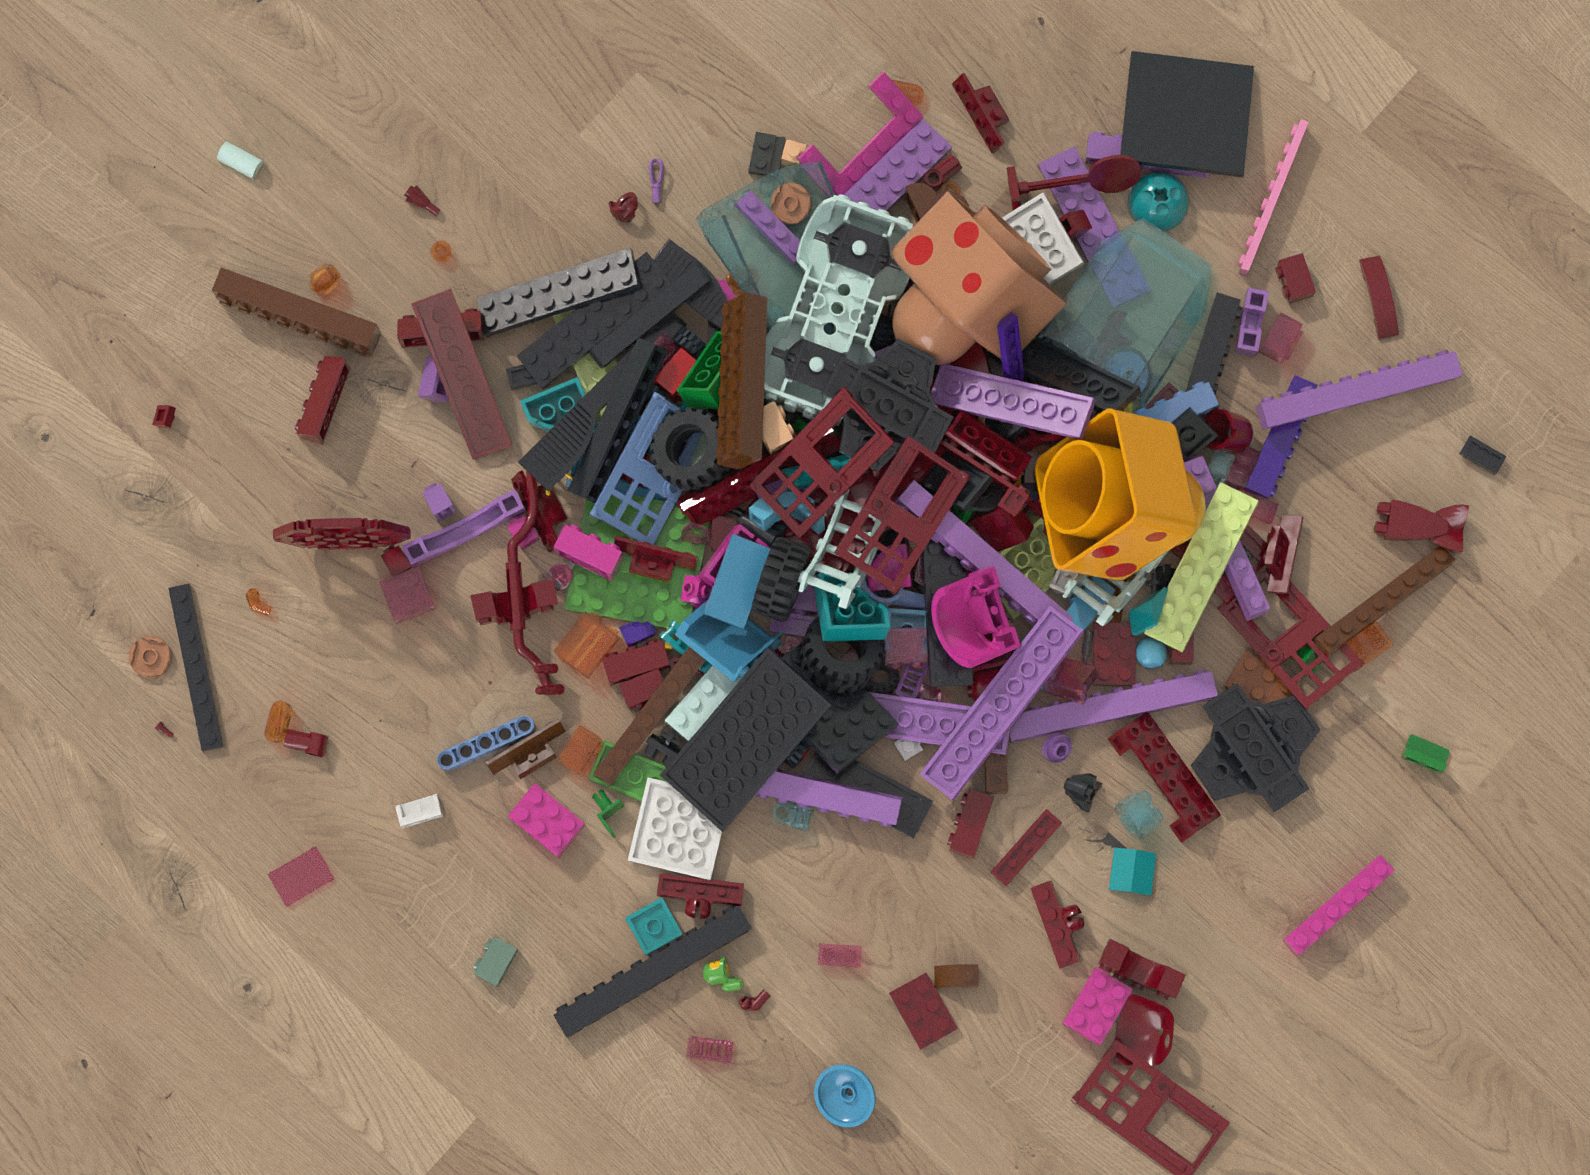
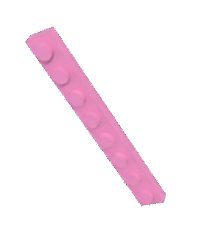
M1301 119L1299 124H1294L1290 133V136L1293 137L1291 144L1286 143L1282 153L1286 157L1283 162L1279 161L1275 170V173L1278 174L1276 181L1271 180L1267 190L1271 194L1269 199L1264 198L1260 208L1263 214L1261 218H1256L1252 227L1256 229L1254 236L1249 235L1245 245L1248 251L1246 255H1241L1238 266L1241 267L1239 273L1247 276L1308 125V122Z

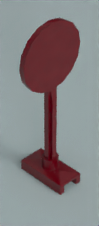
M1126 155L1104 157L1091 166L1088 174L1029 183L1027 181L1019 182L1015 166L1006 168L1013 211L1021 206V194H1028L1030 191L1089 182L1091 187L1100 192L1117 193L1134 186L1140 179L1142 172L1139 162L1133 157Z

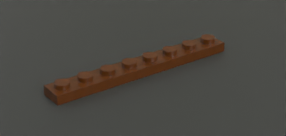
M1438 546L1315 638L1316 644L1327 656H1330L1451 566L1456 559L1447 549Z
M688 647L594 771V774L608 785H612L705 662V659L691 647Z

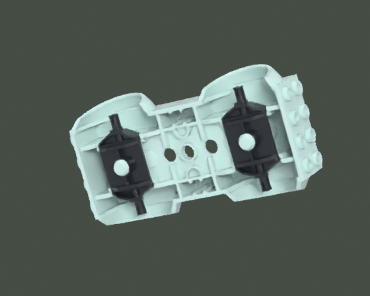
M841 194L823 200L816 208L798 246L796 260L805 271V275L789 316L778 318L766 335L765 403L769 404L775 401L776 404L782 405L784 410L793 413L795 411L803 413L802 416L813 420L831 401V399L821 393L840 356L860 366L876 360L875 353L869 344L883 305L886 301L899 299L910 279L895 262L892 255L895 245L913 228V224L909 223L910 221L907 218L890 216V213L885 210L878 209L877 211L871 209L870 205L864 202L855 203L850 201L849 197ZM845 284L849 286L850 293L847 296H842L838 293L840 285ZM833 304H840L843 307V312L835 314L832 312L831 306ZM827 323L834 324L836 327L835 333L832 335L826 334L824 332V325ZM843 417L835 424L836 426L840 425Z

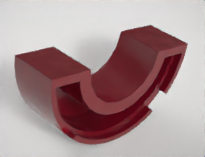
M553 579L534 582L523 587L525 621L531 619L530 615L554 611L553 607L558 604ZM489 591L470 595L475 620L480 625L498 622L500 626L510 623L507 592L493 593Z
M1108 939L1098 962L1101 970L1114 973L1112 977L1123 982L1127 979L1132 982L1131 986L1143 991L1144 988L1157 992L1156 996L1168 1000L1169 997H1177L1186 976L1169 966L1149 960L1112 939Z

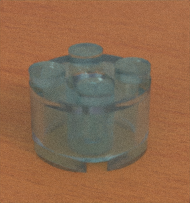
M1145 790L1143 792L1135 791L1115 805V809H1120V813L1117 815L1121 823L1130 834L1135 833L1137 835L1135 838L1137 840L1142 839L1160 827L1161 820L1164 819L1161 811L1158 808L1155 809L1152 805V799Z

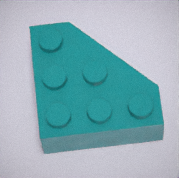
M578 377L523 399L520 401V404L530 426L549 432L585 396ZM595 421V426H594L593 434H594L595 429H596V427H597V425H598L597 421Z
M818 573V579L839 587L846 585L845 581L824 573ZM814 586L823 641L880 640L886 638L890 629L887 608L881 603L878 605L870 599V595L860 587H855L853 590L855 597L845 609L838 606L840 601L838 595Z

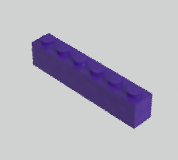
M1294 375L1287 392L1293 391V394L1301 393L1300 389L1312 386L1313 389H1316L1318 385ZM1308 418L1270 429L1244 492L1264 501H1267L1269 496L1274 497L1278 488L1275 482L1278 477L1282 478L1286 470L1283 464L1286 459L1290 460L1295 449L1291 447L1294 440H1299L1302 429L1299 427L1302 421L1306 422Z

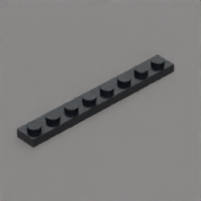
M188 583L170 587L168 589L201 751L205 752L222 748L223 742L191 586Z

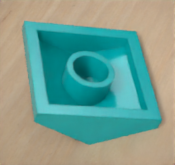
M1164 587L1142 598L1129 611L1132 635L1137 636L1158 625L1168 588Z
M1114 848L1109 890L1151 896L1156 853L1136 849Z

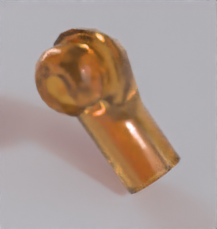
M250 588L246 593L249 608L252 611L269 616L272 606L262 603L258 590Z

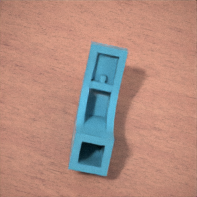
M784 491L777 500L787 510L798 497L793 492ZM807 497L815 506V501ZM763 498L759 499L749 508L750 521L764 532L774 523L781 520ZM802 502L791 515L794 519L804 522L812 512ZM824 516L811 527L818 534L825 530Z

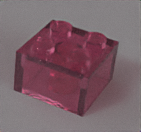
M419 566L379 581L396 624L436 609Z

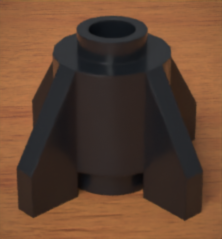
M1091 773L1068 777L1063 787L1065 794L1081 810L1089 813L1092 805L1091 801L1103 783L1096 781L1097 776Z

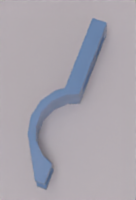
M865 579L860 586L862 590L870 595L869 598L878 605L881 603L883 606L888 607L893 604L912 610L925 611V600L922 594L899 589L896 595L893 594L890 598L884 599L877 597L869 590Z

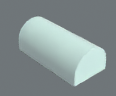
M228 141L222 145L217 155L218 161L253 180L264 163L263 160Z

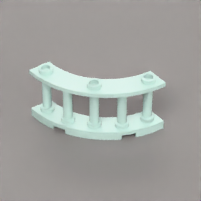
M849 490L833 505L836 508L823 539H819L816 547L817 553L805 571L802 570L798 579V583H801L798 591L803 592L808 584L831 592L838 595V598H840L838 606L845 609L855 597L853 590L856 586H861L866 574L858 568L853 573L850 572L848 574L821 564V561L826 552L836 555L834 551L837 546L830 544L835 530L846 534L850 526L839 523L843 509L846 508L859 513L863 505L847 500ZM869 514L868 517L873 518L875 524L872 532L866 534L872 537L881 521ZM858 535L855 536V538L865 541ZM873 546L864 561L870 566L877 552L876 547ZM852 553L853 555H855V556L858 557V558H859L860 555H861V553H859V555H858V554H855V553ZM818 571L845 581L846 585L839 587L813 576Z
M1168 551L1135 572L1136 576L1131 582L1108 579L1121 589V593L1117 597L1115 595L1112 597L1088 579L1090 575L1080 574L1075 579H1070L1063 588L1066 591L1062 596L1066 599L1074 593L1098 611L1099 618L1096 622L1104 626L1113 619L1112 613L1114 611L1119 613L1147 580L1144 576L1147 572L1150 573L1152 569L1155 570ZM1084 585L1108 604L1102 605L1082 590L1080 586Z

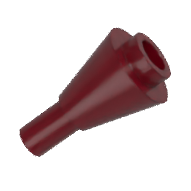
M418 185L415 187L410 186L404 194L407 197L405 202L426 209L435 216L440 212V209L430 202Z

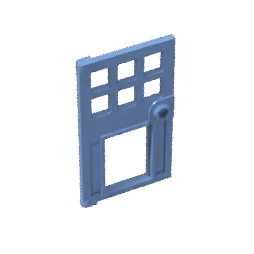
M656 392L653 393L590 512L591 516L606 522L632 539L639 542H648L654 545L671 510L683 489L675 487L662 478L661 474L654 468L655 465L643 459L652 441L653 433L657 432V426L662 422L667 411L669 410L676 414L675 411L680 409ZM695 433L689 437L678 458L680 466H692L690 460L703 433ZM622 473L633 479L625 495L615 490V486ZM639 483L649 489L642 505L631 499ZM655 493L666 499L658 515L648 510V506ZM611 494L622 500L614 517L603 511ZM627 505L638 510L631 526L620 521ZM644 514L655 520L647 536L636 530Z

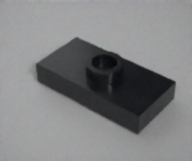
M1471 435L1459 455L1494 475L1497 474L1507 457Z

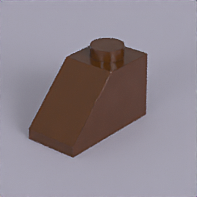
M978 964L934 966L935 988L978 987Z

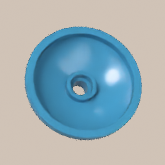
M837 1064L830 1066L819 1075L815 1083L814 1098L821 1114L835 1125L841 1127L858 1126L864 1123L874 1111L876 1104L874 1086L863 1071L852 1065ZM848 1088L853 1091V1094L848 1092Z

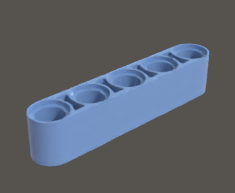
M520 716L442 751L437 756V763L442 770L447 772L453 771L525 739L535 731V724L530 717ZM528 721L531 723L530 729L525 732L521 731L519 728L520 724ZM502 731H511V737L508 740H502L500 738ZM486 738L492 740V745L488 749L481 747L482 740ZM465 747L472 748L471 756L463 757L461 755L462 750ZM445 756H451L453 762L449 766L442 765V759Z

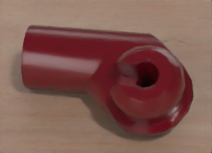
M763 989L757 997L742 996L739 999V1005L745 1011H758L771 995Z

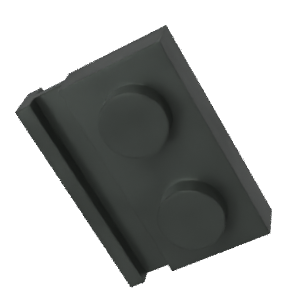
M756 132L748 173L778 178L785 137Z

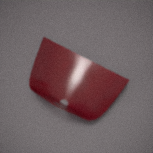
M1132 994L1124 1004L1115 1040L1122 1043L1150 1065H1160L1172 1048L1174 1016L1162 1004ZM1160 1028L1163 1029L1162 1035L1158 1032ZM1169 1034V1045L1166 1048L1165 1039ZM1119 1052L1113 1058V1064H1133V1062Z

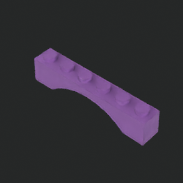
M514 489L496 498L472 515L439 531L419 537L403 545L402 548L412 568L415 569L512 520L516 516L524 514L526 511Z

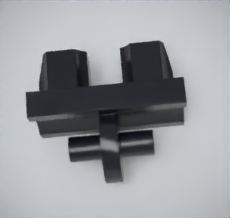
M1171 564L1157 566L1156 573H1151V580H1146L1145 586L1151 587V594L1164 587L1167 588L1176 569L1171 568Z
M672 731L670 735L662 732L660 737L653 733L646 740L648 744L644 753L655 758L660 750L666 754L661 763L667 767L681 751L677 748L681 742L675 739L677 732Z

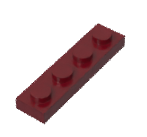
M1046 809L990 873L1006 887L1062 822Z

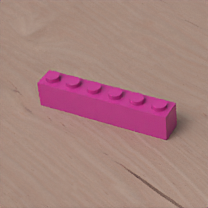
M1382 855L1377 856L1282 941L1297 957L1395 870Z

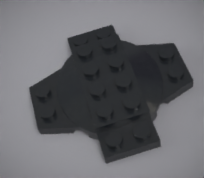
M897 339L874 362L861 366L840 356L821 393L832 400L843 387H846L853 394V398L895 441L869 468L875 472L880 470L898 452L907 436L935 453L953 419L952 415L935 407L934 399H932L930 394L936 359L900 339ZM853 408L843 416L844 422L839 452L849 458H852L876 434Z
M1237 683L1202 706V709L1213 723L1210 741L1191 764V767L1214 801L1242 793L1261 795L1274 813L1310 789L1298 772L1300 756L1320 732V728L1307 709L1294 696L1266 704L1259 703L1258 701H1249Z

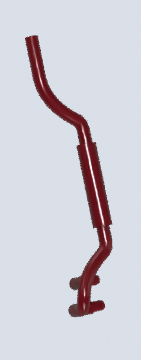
M526 471L528 513L520 530L508 542V562L505 563L510 630H513V641L516 651L533 666L534 672L539 676L542 686H538L535 689V693L546 696L561 695L564 693V686L562 684L553 685L549 674L558 672V665L556 663L544 664L524 644L523 630L526 629L522 568L521 562H518V546L530 534L539 511L537 480Z

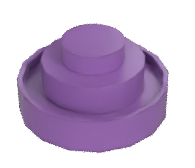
M1062 732L1050 734L1042 746L1043 756L1052 763L1064 761L1072 749L1071 739Z

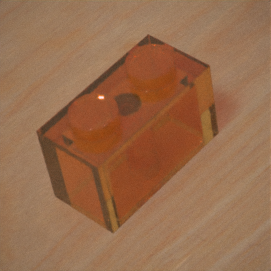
M579 724L558 757L557 762L578 776L582 772L586 773L591 765L589 760L593 754L597 755L603 746L601 744L602 739Z

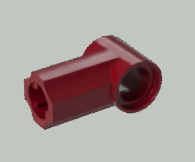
M949 155L936 167L929 169L925 173L923 184L930 186L937 192L945 182L962 170L959 160L955 156ZM934 177L938 180V183L932 184L928 181V178Z
M288 729L284 738V747L304 751L309 755L324 757L329 736Z

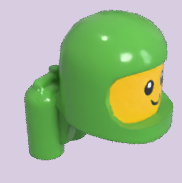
M721 957L720 961L707 962L704 965L703 977L707 983L711 985L723 984L721 989L726 992L740 990L744 987L743 979L730 977L726 957Z

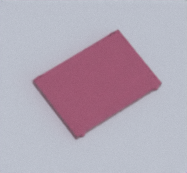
M316 846L268 874L286 907L291 906L294 902L334 880L332 873Z

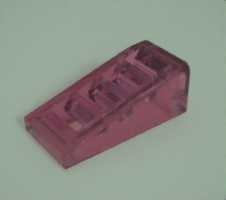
M690 1036L688 1037L686 1058L731 1063L733 1041ZM699 1042L698 1053L694 1054L695 1044ZM704 1043H708L706 1055H703ZM713 1044H716L715 1056H712ZM722 1045H725L724 1057H720Z

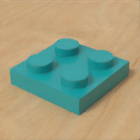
M662 897L625 918L645 956L683 935Z

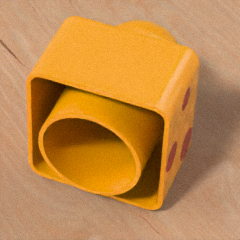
M1106 409L1088 422L1082 440L1066 437L1043 453L1035 464V477L1054 566L1059 570L1122 581L1173 547L1188 541L1199 530L1204 520L1206 500L1203 489L1198 480L1186 470L1177 429L1168 421L1115 409Z

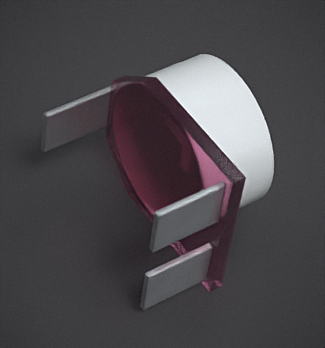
M571 560L568 561L567 565L556 563L543 574V577L546 580L553 579L555 589L559 592L565 589L573 580L572 569L575 564Z

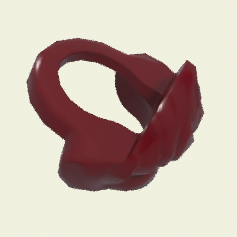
M628 192L622 195L617 202H609L610 212L616 220L629 223L634 219L635 211L638 207L636 194Z

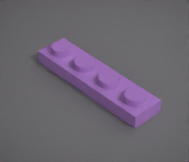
M750 190L735 204V207L793 265L797 262L796 256L800 240Z

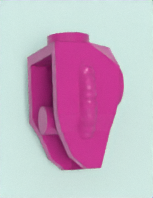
M685 575L680 601L699 608L709 599L712 587L698 576Z

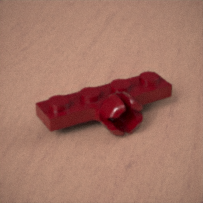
M659 874L657 896L683 899L686 901L685 913L687 916L695 918L696 908H700L699 919H705L710 916L712 904L742 906L744 883Z
M1052 881L1030 888L1059 969L1080 962L1081 960L1072 938L1074 931L1084 927V917L1072 920L1073 916L1082 913L1077 905L1062 907Z

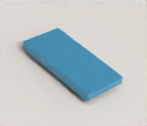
M732 534L703 614L744 629L761 572L771 549Z

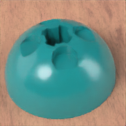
M1158 171L1143 175L1132 186L1128 195V209L1134 221L1142 228L1153 232H1165L1177 227L1186 217L1189 208V196L1184 184L1177 177L1167 172Z

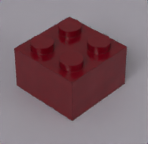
M999 507L986 512L976 511L971 520V523L982 539L997 552L1026 542L1034 528L1023 510L1020 511L1016 518Z

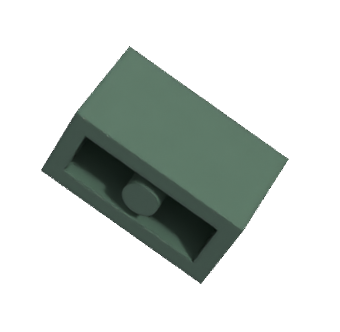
M494 936L493 940L489 939L483 949L486 953L482 959L478 958L473 969L476 970L475 976L499 987L518 949Z

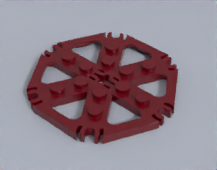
M306 519L305 521H293L273 529V539L275 542L300 548L308 547V549L370 550L373 548L377 549L378 547H390L411 539V529L408 526L378 519Z

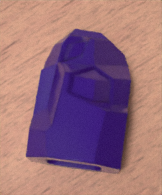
M635 621L619 628L628 647L638 645L657 634L655 625L648 621L643 623Z

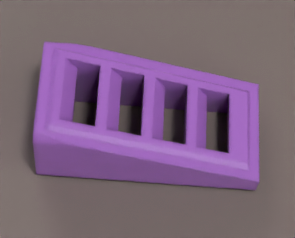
M911 657L894 696L916 699L929 670V665ZM912 664L924 669L923 672L912 669ZM910 672L912 674H915L919 676L920 679L917 680L915 678H912L908 676V673ZM905 680L917 684L916 687L904 683ZM902 687L913 691V694L902 691Z

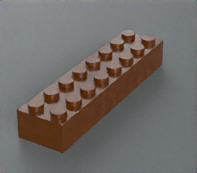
M222 267L212 288L216 299L219 300V304L230 308L233 305L238 307V310L242 313L250 315V312L258 314L257 317L269 322L270 319L277 321V325L288 329L291 326L296 328V331L300 334L308 336L310 333L315 335L319 341L325 343L328 340L335 342V346L344 350L347 347L354 349V352L360 356L366 357L367 354L373 356L381 336V331L376 323Z
M745 292L725 302L722 307L723 326L721 328L722 346L720 349L721 367L719 370L721 376L719 387L720 404L718 408L719 427L717 429L718 447L716 455L717 465L741 469L762 459L767 297Z

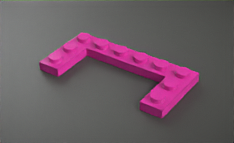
M881 72L868 87L893 114V117L839 173L812 144L797 158L800 164L830 197L838 196L839 194L844 195L924 117L885 72Z

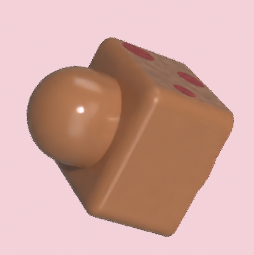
M949 191L938 200L892 250L895 262L914 282L913 286L901 297L893 315L895 339H900L935 358V366L957 360L975 342L1001 359L997 325L1011 312L1018 316L1021 349L1023 350L1067 305V302L1044 279L1052 268L1014 228L987 205L984 204L975 213Z

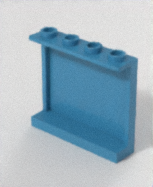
M707 600L682 621L675 633L679 639L735 682L739 677H743L767 648L770 647L775 651L782 643L780 638L784 632L780 631L775 637H772L749 617L744 629H740L704 615Z

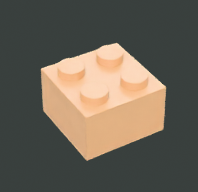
M775 401L765 405L763 409L762 440L770 456L786 447L795 438L792 426L790 424L786 425L784 421L786 420V415L782 406H777Z

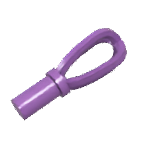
M652 159L649 162L652 201L654 204L661 203V183L664 173V165L661 159ZM654 163H659L660 165V174L657 183L655 182L653 176Z

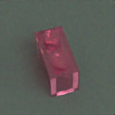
M1280 313L1259 353L1279 364L1284 359L1288 361L1294 350L1290 348L1293 341L1298 343L1303 334V331L1300 330L1303 324Z

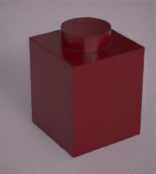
M399 545L386 548L383 551L384 554L380 555L394 580L413 571Z

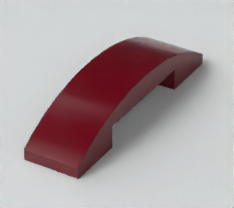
M1380 255L1360 259L1359 263L1363 279L1366 280L1375 317L1374 324L1378 340L1398 336L1399 330L1394 301Z

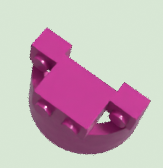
M995 566L984 567L968 574V577L941 587L936 591L932 600V620L939 641L955 662L967 668L975 667L1021 647L1015 627L1009 626L997 590L1001 585ZM972 586L976 587V590L971 592ZM992 633V642H990L984 636V634Z

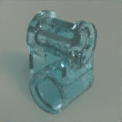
M785 803L777 804L774 807L772 817L776 823L791 826L798 830H810L808 825L814 810ZM784 808L788 816L785 819H780L776 815V810Z

